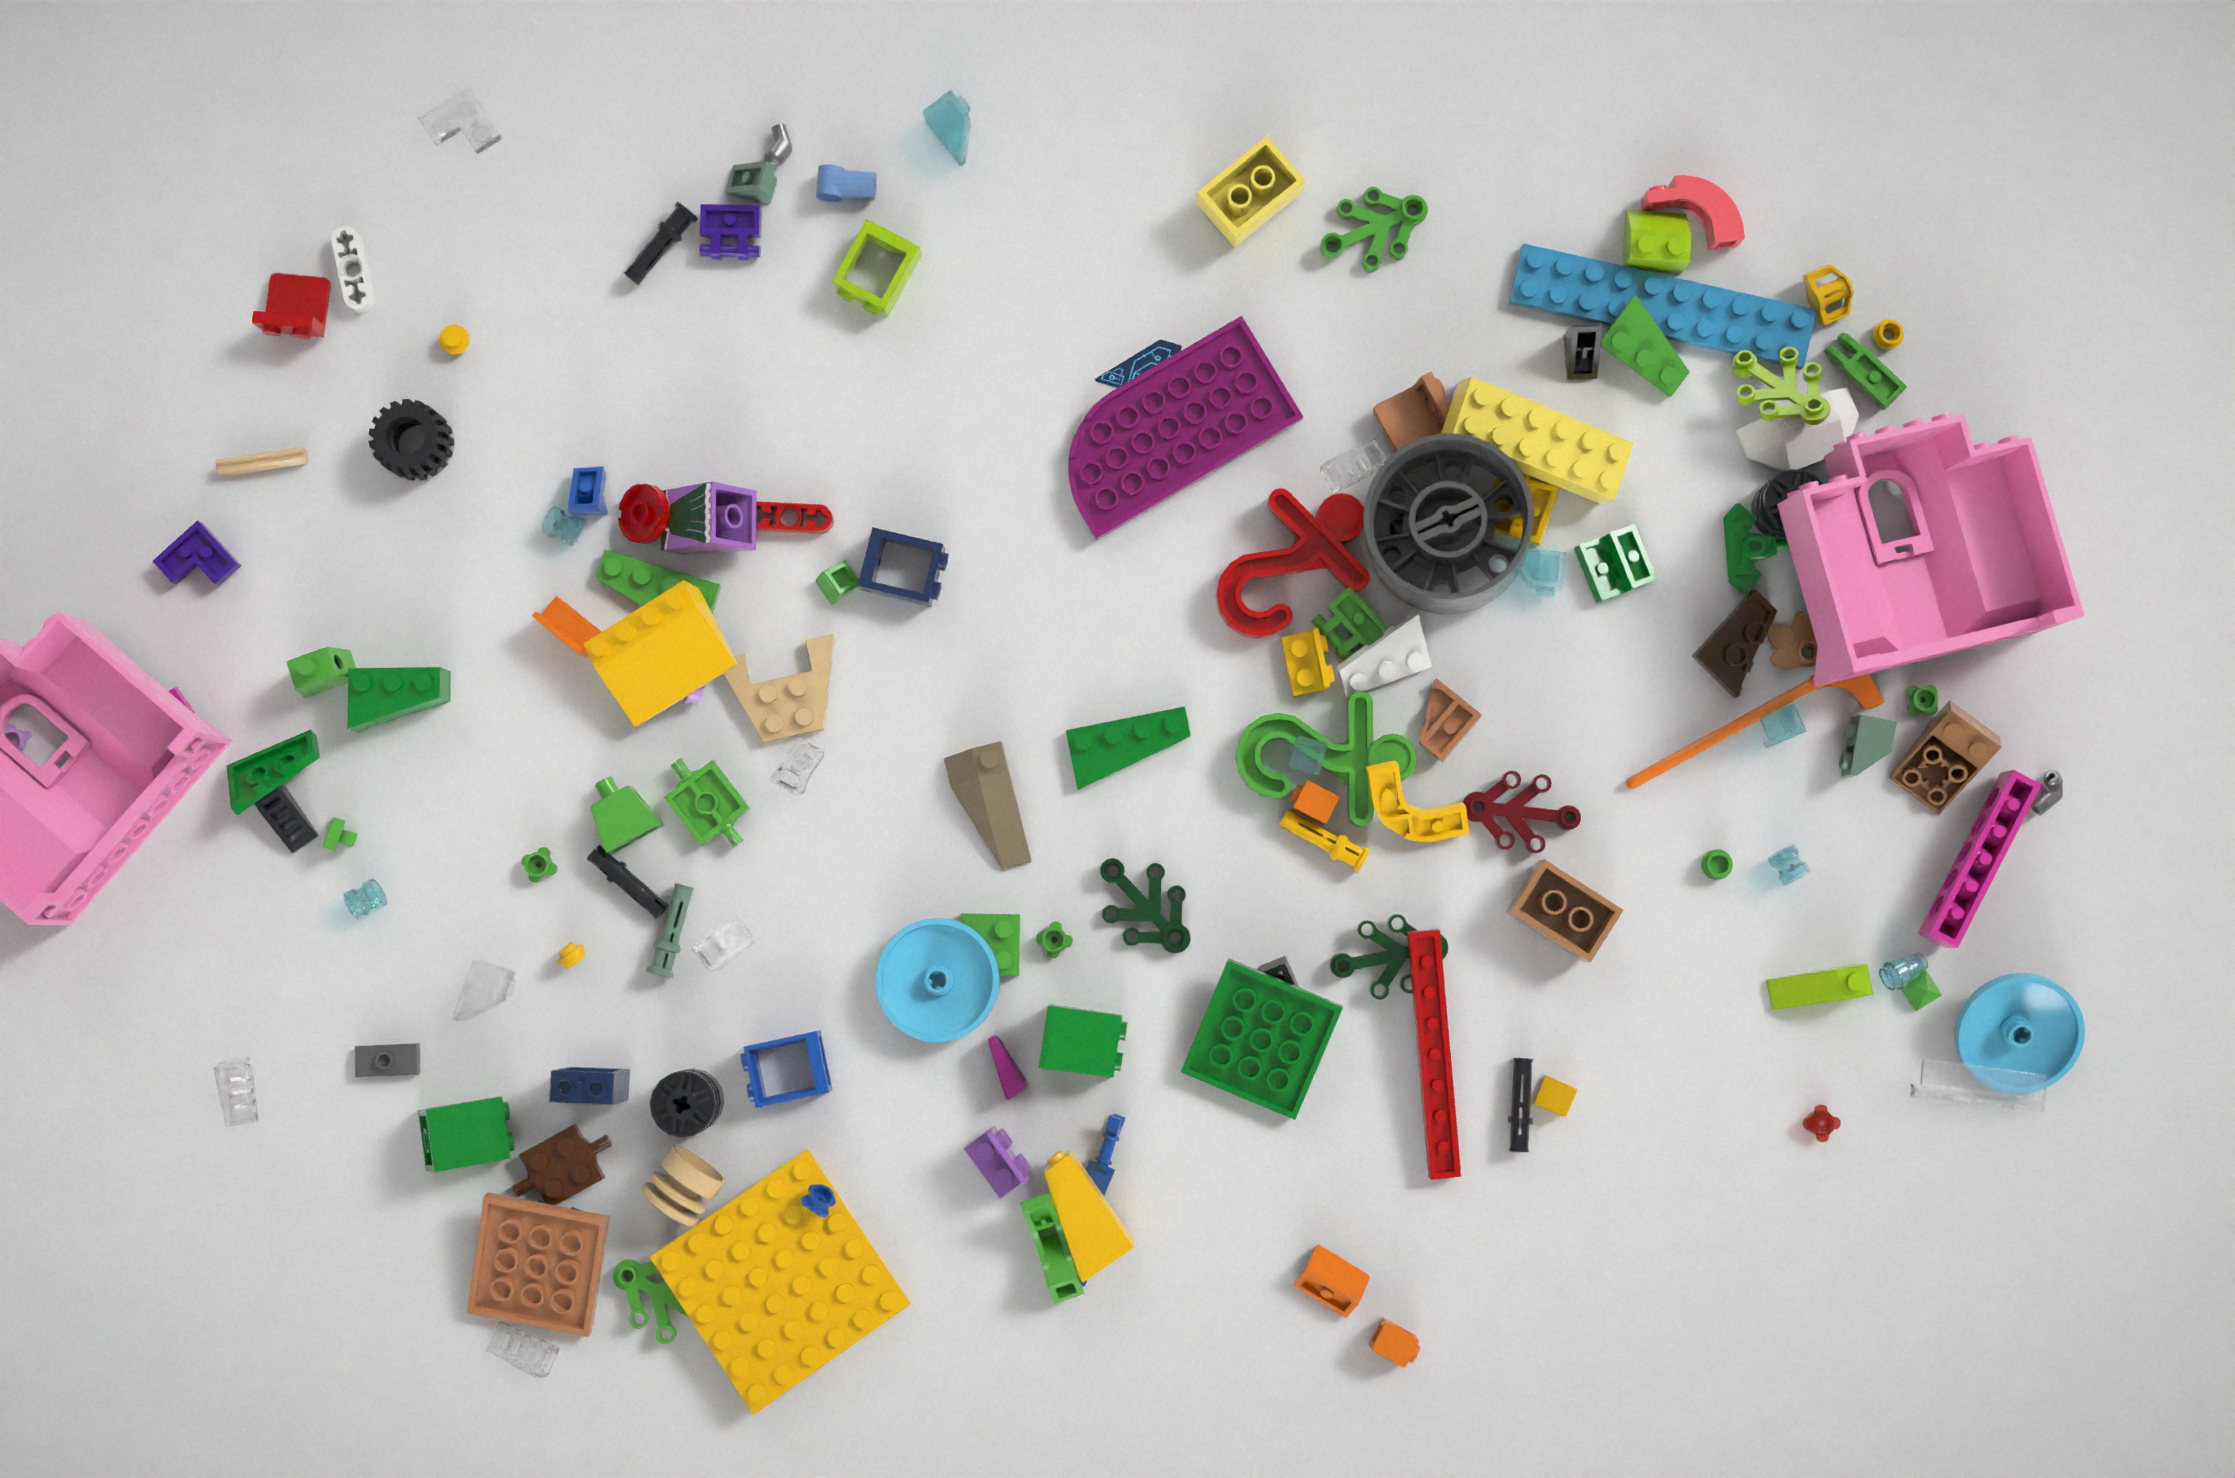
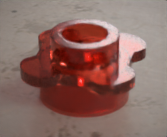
M1825 1105L1815 1106L1814 1111L1803 1120V1127L1815 1134L1819 1142L1828 1141L1829 1134L1841 1125L1840 1119L1833 1117ZM1821 1120L1824 1121V1125H1823V1126H1820V1125H1819V1122H1820Z

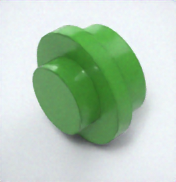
M1710 850L1702 858V871L1710 879H1724L1732 871V859L1723 850Z

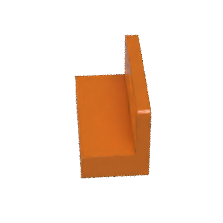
M558 596L551 601L542 614L535 611L532 615L534 619L574 651L586 658L588 653L583 644L602 632Z
M1316 1245L1307 1265L1297 1276L1293 1286L1347 1319L1360 1303L1370 1276L1321 1245Z

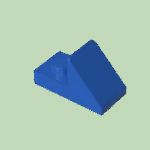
M604 466L573 469L568 502L569 514L584 516L608 513L603 496L606 480Z

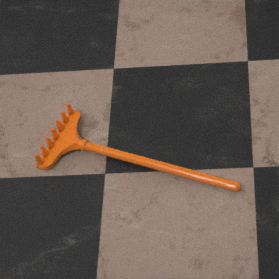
M1869 674L1817 687L1814 685V675H1812L1810 679L1629 777L1626 785L1630 789L1637 788L1815 689L1818 690L1822 687L1846 689L1856 699L1859 706L1865 710L1873 709L1885 703Z

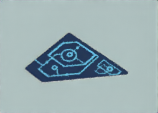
M1160 339L1098 376L1095 381L1118 388L1180 352L1182 346Z

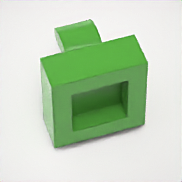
M333 816L323 847L335 851L338 842L354 846L358 834L344 830L345 820Z

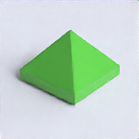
M1926 969L1921 970L1899 984V987L1915 1011L1920 1010L1942 996Z

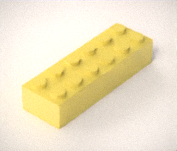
M1474 377L1458 382L1441 434L1469 435L1489 442L1504 452L1522 473L1599 504L1616 499L1634 444Z

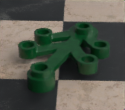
M1114 858L1104 861L1100 868L1102 878L1108 883H1116L1139 908L1123 909L1117 908L1114 905H1108L1102 911L1104 921L1107 923H1115L1117 921L1152 922L1160 931L1140 932L1138 929L1131 927L1123 933L1124 942L1130 946L1137 945L1138 943L1162 944L1163 948L1170 953L1183 952L1189 946L1191 939L1189 930L1182 925V902L1186 897L1185 890L1177 885L1172 886L1168 890L1167 897L1171 902L1169 923L1160 913L1161 880L1165 875L1162 865L1153 863L1147 868L1146 874L1149 878L1148 900L1124 875L1125 869L1121 861ZM1110 865H1115L1119 870L1115 877L1108 876L1106 872ZM1152 867H1159L1162 874L1159 878L1151 877L1150 869ZM1173 889L1181 890L1182 898L1175 901L1171 898L1170 894ZM1113 908L1116 910L1117 917L1114 920H1108L1105 917L1107 909ZM1135 931L1138 934L1137 941L1133 943L1128 942L1126 939L1127 932ZM1178 932L1181 935V941L1178 944L1170 942L1169 936L1171 933Z
M1394 914L1388 918L1387 926L1392 932L1402 933L1407 937V931H1418L1409 925L1402 915ZM1394 918L1402 920L1400 929L1392 927L1391 923ZM1364 920L1357 927L1359 936L1364 939H1371L1386 949V951L1351 957L1346 953H1338L1331 958L1329 966L1335 976L1347 978L1356 969L1388 963L1379 979L1374 981L1369 988L1370 994L1375 999L1381 1000L1388 996L1389 985L1406 959H1409L1408 946L1403 947L1379 931L1373 922ZM1364 924L1372 926V933L1370 935H1363L1361 928ZM1440 934L1443 960L1448 953V942ZM1341 960H1346L1349 965L1348 969L1344 972L1339 971L1337 967ZM1411 973L1400 979L1399 985L1404 992L1411 994L1412 989L1407 990L1404 987V981L1411 978ZM1378 984H1382L1385 988L1384 993L1380 996L1374 993V987Z

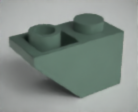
M1865 715L1851 717V721L1847 722L1844 730V738L1847 739L1846 750L1842 751L1839 759V768L1842 769L1841 777L1857 776L1891 753L1897 722Z

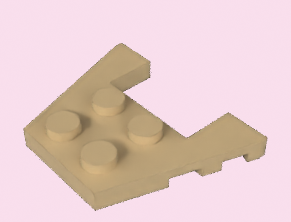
M833 634L806 640L812 670L804 673L751 684L745 655L734 656L738 665L723 674L763 742L767 743L825 729L829 677L835 641Z

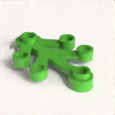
M1369 187L1363 197L1364 203L1368 207H1376L1380 204L1395 210V212L1388 215L1357 206L1349 199L1341 200L1337 206V215L1341 219L1347 220L1353 217L1368 224L1342 236L1334 232L1326 234L1320 244L1322 255L1327 259H1336L1342 255L1344 248L1375 235L1370 250L1365 254L1362 261L1364 270L1375 272L1380 266V254L1390 227L1402 222L1397 240L1393 241L1390 245L1389 254L1395 260L1403 259L1408 251L1407 242L1413 226L1422 223L1428 213L1427 203L1420 196L1409 195L1404 199H1399L1382 193L1377 187ZM1375 193L1378 196V200L1371 201L1367 195ZM1347 205L1351 208V212L1343 213L1341 207ZM1409 207H1414L1417 209L1418 213L1416 215H1410L1407 212V209ZM1328 244H1334L1336 245L1337 250L1335 252H1329L1326 246ZM1401 246L1404 252L1397 254L1394 252L1393 247ZM1368 258H1374L1377 264L1375 266H1369L1366 263V260Z
M633 1259L621 1261L613 1271V1281L619 1289L627 1293L631 1309L629 1316L630 1325L635 1329H641L649 1322V1313L643 1309L640 1295V1290L650 1295L658 1325L656 1339L661 1344L671 1343L676 1337V1329L671 1325L666 1305L688 1317L685 1310L665 1281L655 1283L647 1278V1276L659 1272L653 1262L641 1265ZM625 1270H630L633 1273L631 1281L624 1279L623 1273ZM636 1313H641L644 1316L643 1324L635 1322L634 1316ZM666 1328L671 1331L670 1339L666 1340L661 1336L662 1329Z

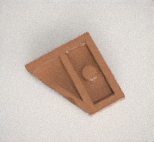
M1436 678L1433 682L1419 744L1443 763L1482 718V714Z

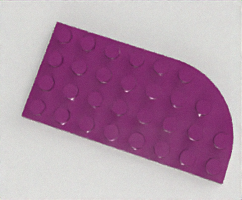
M1242 316L1101 398L1085 415L1071 444L1068 472L1071 493L1075 504L1096 541L1303 420L1302 413Z

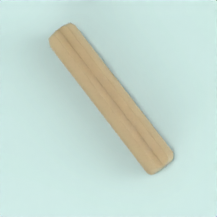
M294 447L218 459L216 461V470L221 476H229L306 464L308 457L306 449Z

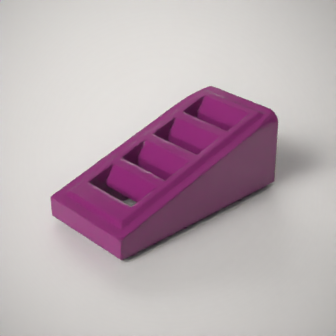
M993 1035L988 1039V1044L1004 1095L1008 1101L1025 1090L1029 1083L998 1035Z

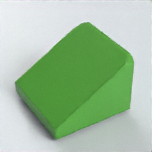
M846 560L822 571L816 579L817 585L831 605L859 588V579Z

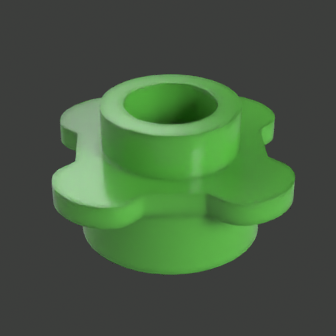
M1916 685L1908 687L1906 691L1909 696L1907 711L1911 715H1917L1918 713L1934 715L1938 711V691L1935 686L1928 685L1927 687L1918 688ZM1921 697L1925 699L1924 703L1920 702Z
M541 847L538 849V852L530 855L526 854L522 858V865L525 866L531 882L537 883L542 877L554 875L557 872V865L552 863L550 858L551 852L546 847ZM541 862L542 867L538 868L537 863Z
M1056 921L1050 923V927L1044 933L1040 932L1036 936L1037 943L1044 946L1050 958H1057L1062 949L1070 947L1073 943L1072 937L1066 935L1062 930L1061 923ZM1052 937L1057 938L1056 943H1053L1051 941Z

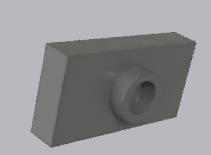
M420 1043L355 1046V1077L420 1074Z

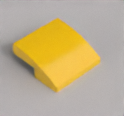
M1523 474L1531 493L1534 510L1530 543L1541 546L1560 489L1557 486L1531 480L1528 475ZM1497 477L1493 488H1495L1498 484L1502 482ZM1503 499L1497 501L1495 507L1500 512H1508L1512 509V504L1508 500ZM1521 518L1494 523V531L1521 540Z

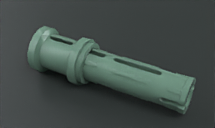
M677 883L674 885V892L660 940L654 941L653 946L656 949L651 966H648L646 969L647 972L673 978L674 975L671 971L676 954L680 953L681 950L678 941L692 891H694L692 887Z

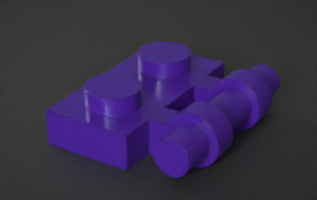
M701 204L699 233L701 237H711V245L700 244V256L711 257L712 260H722V257H738L739 260L747 261L749 258H760L761 247L749 245V238H761V206ZM722 237L738 238V245H722Z

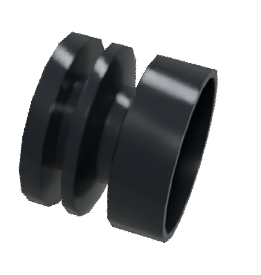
M1790 469L1776 475L1756 492L1752 500L1751 513L1757 517L1754 523L1756 528L1762 534L1773 535L1776 539H1787L1777 504L1787 499V493L1799 490L1801 485L1818 481L1819 485L1823 483L1816 475L1800 469Z
M695 1068L677 1071L661 1079L653 1089L650 1099L651 1116L657 1126L668 1135L677 1137L692 1136L711 1127L722 1114L724 1106L723 1089L717 1079L708 1072ZM688 1097L687 1103L691 1107L681 1110L682 1104L678 1102L679 1099Z

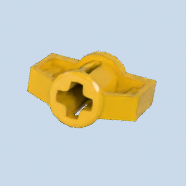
M1832 264L1802 275L1807 288L1809 304L1813 309H1817L1816 316L1820 326L1828 325L1850 314L1854 291L1851 281L1845 274ZM1831 273L1837 276V279L1820 287L1816 285L1815 280ZM1845 298L1843 307L1826 313V306Z

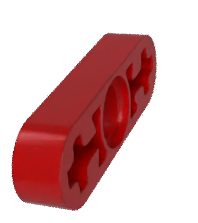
M756 502V514L758 509H762L764 514L774 515L773 509H777L775 512L776 525H772L773 520L771 518H763L759 524L756 521L757 531L824 534L834 524L833 514L824 505ZM786 510H794L798 514L796 523L791 526H786L781 521V516ZM807 510V517H817L818 512H822L827 521H823L821 526L817 527L815 521L805 520L807 526L802 527L804 523L802 511Z

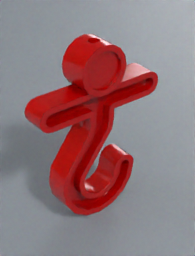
M1279 488L1272 491L1267 501V507L1295 536V541L1290 548L1243 554L1229 563L1219 578L1215 595L1218 612L1227 626L1240 635L1262 638L1275 635L1286 628L1292 621V610L1286 604H1276L1267 611L1262 612L1252 611L1245 606L1241 597L1242 587L1252 579L1327 569L1346 589L1349 587L1355 592L1362 591L1370 581L1369 572L1342 545L1355 539L1364 527V507L1358 499L1350 494H1333L1323 501L1314 517L1288 490Z

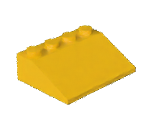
M684 580L583 644L595 670L635 727L642 725L738 665L700 589Z

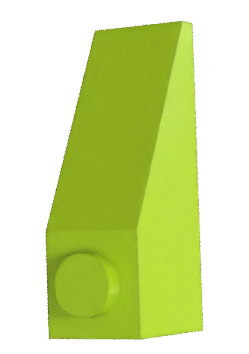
M1851 964L1766 980L1772 1010L1874 995L1868 964Z

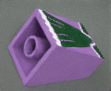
M712 481L662 490L668 500L670 514L668 524L661 535V551L678 554L756 551V490Z

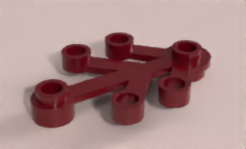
M1516 771L1504 773L1501 781L1487 792H1472L1464 798L1463 803L1466 806L1467 819L1472 822H1482L1494 837L1496 846L1501 850L1512 848L1515 838L1512 833L1503 831L1492 815L1504 816L1524 840L1526 849L1533 854L1544 850L1545 840L1540 835H1535L1523 819L1555 822L1562 830L1574 829L1581 821L1579 810L1571 805L1563 806L1558 810L1524 806L1536 795L1547 792L1551 788V779L1545 774L1535 776L1532 784L1506 804L1493 802L1506 790L1515 789L1520 785L1521 776ZM1510 774L1516 778L1514 786H1510L1506 782V777ZM1539 778H1543L1546 781L1545 789L1537 787L1536 782ZM1475 801H1479L1483 805L1480 813L1475 812L1472 808ZM1566 812L1573 814L1574 820L1572 823H1567L1564 820ZM1502 835H1507L1510 839V844L1506 847L1500 843ZM1534 838L1540 841V848L1538 850H1534L1530 846V842Z

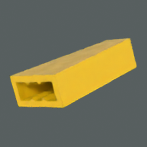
M1072 1149L1065 1154L1060 1150L1047 1160L1049 1165L1046 1166L1044 1174L1080 1280L1085 1282L1134 1248L1135 1240Z

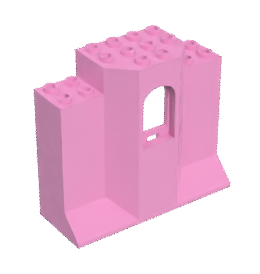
M1951 413L1937 415L1931 418V422L1923 423L1922 419L1910 421L1903 424L1904 428L1897 430L1894 429V426L1883 427L1876 430L1875 434L1866 436L1865 432L1853 434L1846 437L1847 441L1833 445L1834 450L1824 456L1830 477L1828 483L1819 485L1818 481L1801 485L1799 490L1787 493V499L1777 504L1818 646L1814 673L1815 687L2038 633L2085 616L2031 437L2018 439L2017 435L2000 439L1998 444L1991 446L1989 442L1973 445L1964 414L1952 417ZM1885 479L1897 484L1902 491L1915 536L1882 544L1869 502L1868 490L1876 481ZM1909 545L1910 551L1896 554V547Z
M59 611L50 616L44 622L40 633L35 638L27 641L23 647L19 643L0 638V901L27 925L70 926L233 741L228 735L190 711L88 621ZM24 704L34 706L68 736L66 741L42 768L35 764L4 735L9 718L15 710ZM68 752L71 756L63 766L59 768L55 765Z

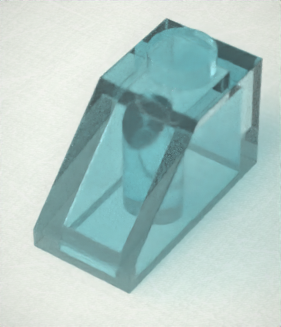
M949 90L924 109L922 113L925 123L957 163L963 166L966 163L971 126L969 111L971 108L961 95L956 97Z
M1507 546V547L1513 548V549H1515V550H1518V548H1519V547ZM1528 548L1526 559L1518 577L1529 590H1536V595L1553 597L1555 592L1559 593L1564 588L1567 552Z

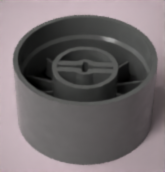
M1453 433L1436 434L1420 438L1403 446L1380 467L1367 492L1363 520L1369 559L1383 585L1399 600L1416 609L1435 614H1459L1485 606L1499 597L1514 582L1522 569L1528 553L1533 529L1534 510L1531 493L1523 474L1516 464L1499 448L1489 442L1469 435ZM1436 461L1439 482L1419 492L1404 474L1418 466ZM1473 464L1484 468L1502 481L1482 498L1475 490L1465 485ZM1450 466H1457L1462 470V474L1457 478H1450L1446 475L1445 470ZM1395 491H1401L1407 496L1405 501L1399 504L1393 503L1389 497ZM1503 499L1508 500L1512 504V509L1508 512H1500L1495 507L1496 502ZM1441 500L1461 502L1454 506H1443L1436 511L1435 515L1417 522L1423 510L1434 502ZM1378 507L1404 515L1402 534L1375 538L1374 522ZM1521 518L1522 537L1518 550L1493 542L1494 523ZM1443 523H1447L1449 526L1453 527L1449 528L1446 524L1443 525ZM1480 527L1476 538L1460 550L1444 552L1433 549L1442 544H1453L1459 540L1460 536ZM1389 550H1395L1399 552L1401 557L1396 563H1388L1383 559L1384 554ZM1494 559H1501L1506 563L1507 567L1504 571L1497 573L1490 569L1489 563ZM1411 560H1414L1425 570L1430 571L1424 589L1407 583L1395 573ZM1477 565L1490 580V582L1478 588L1459 592L1456 574L1465 572ZM1439 584H1444L1450 588L1451 592L1436 593L1433 592V589Z

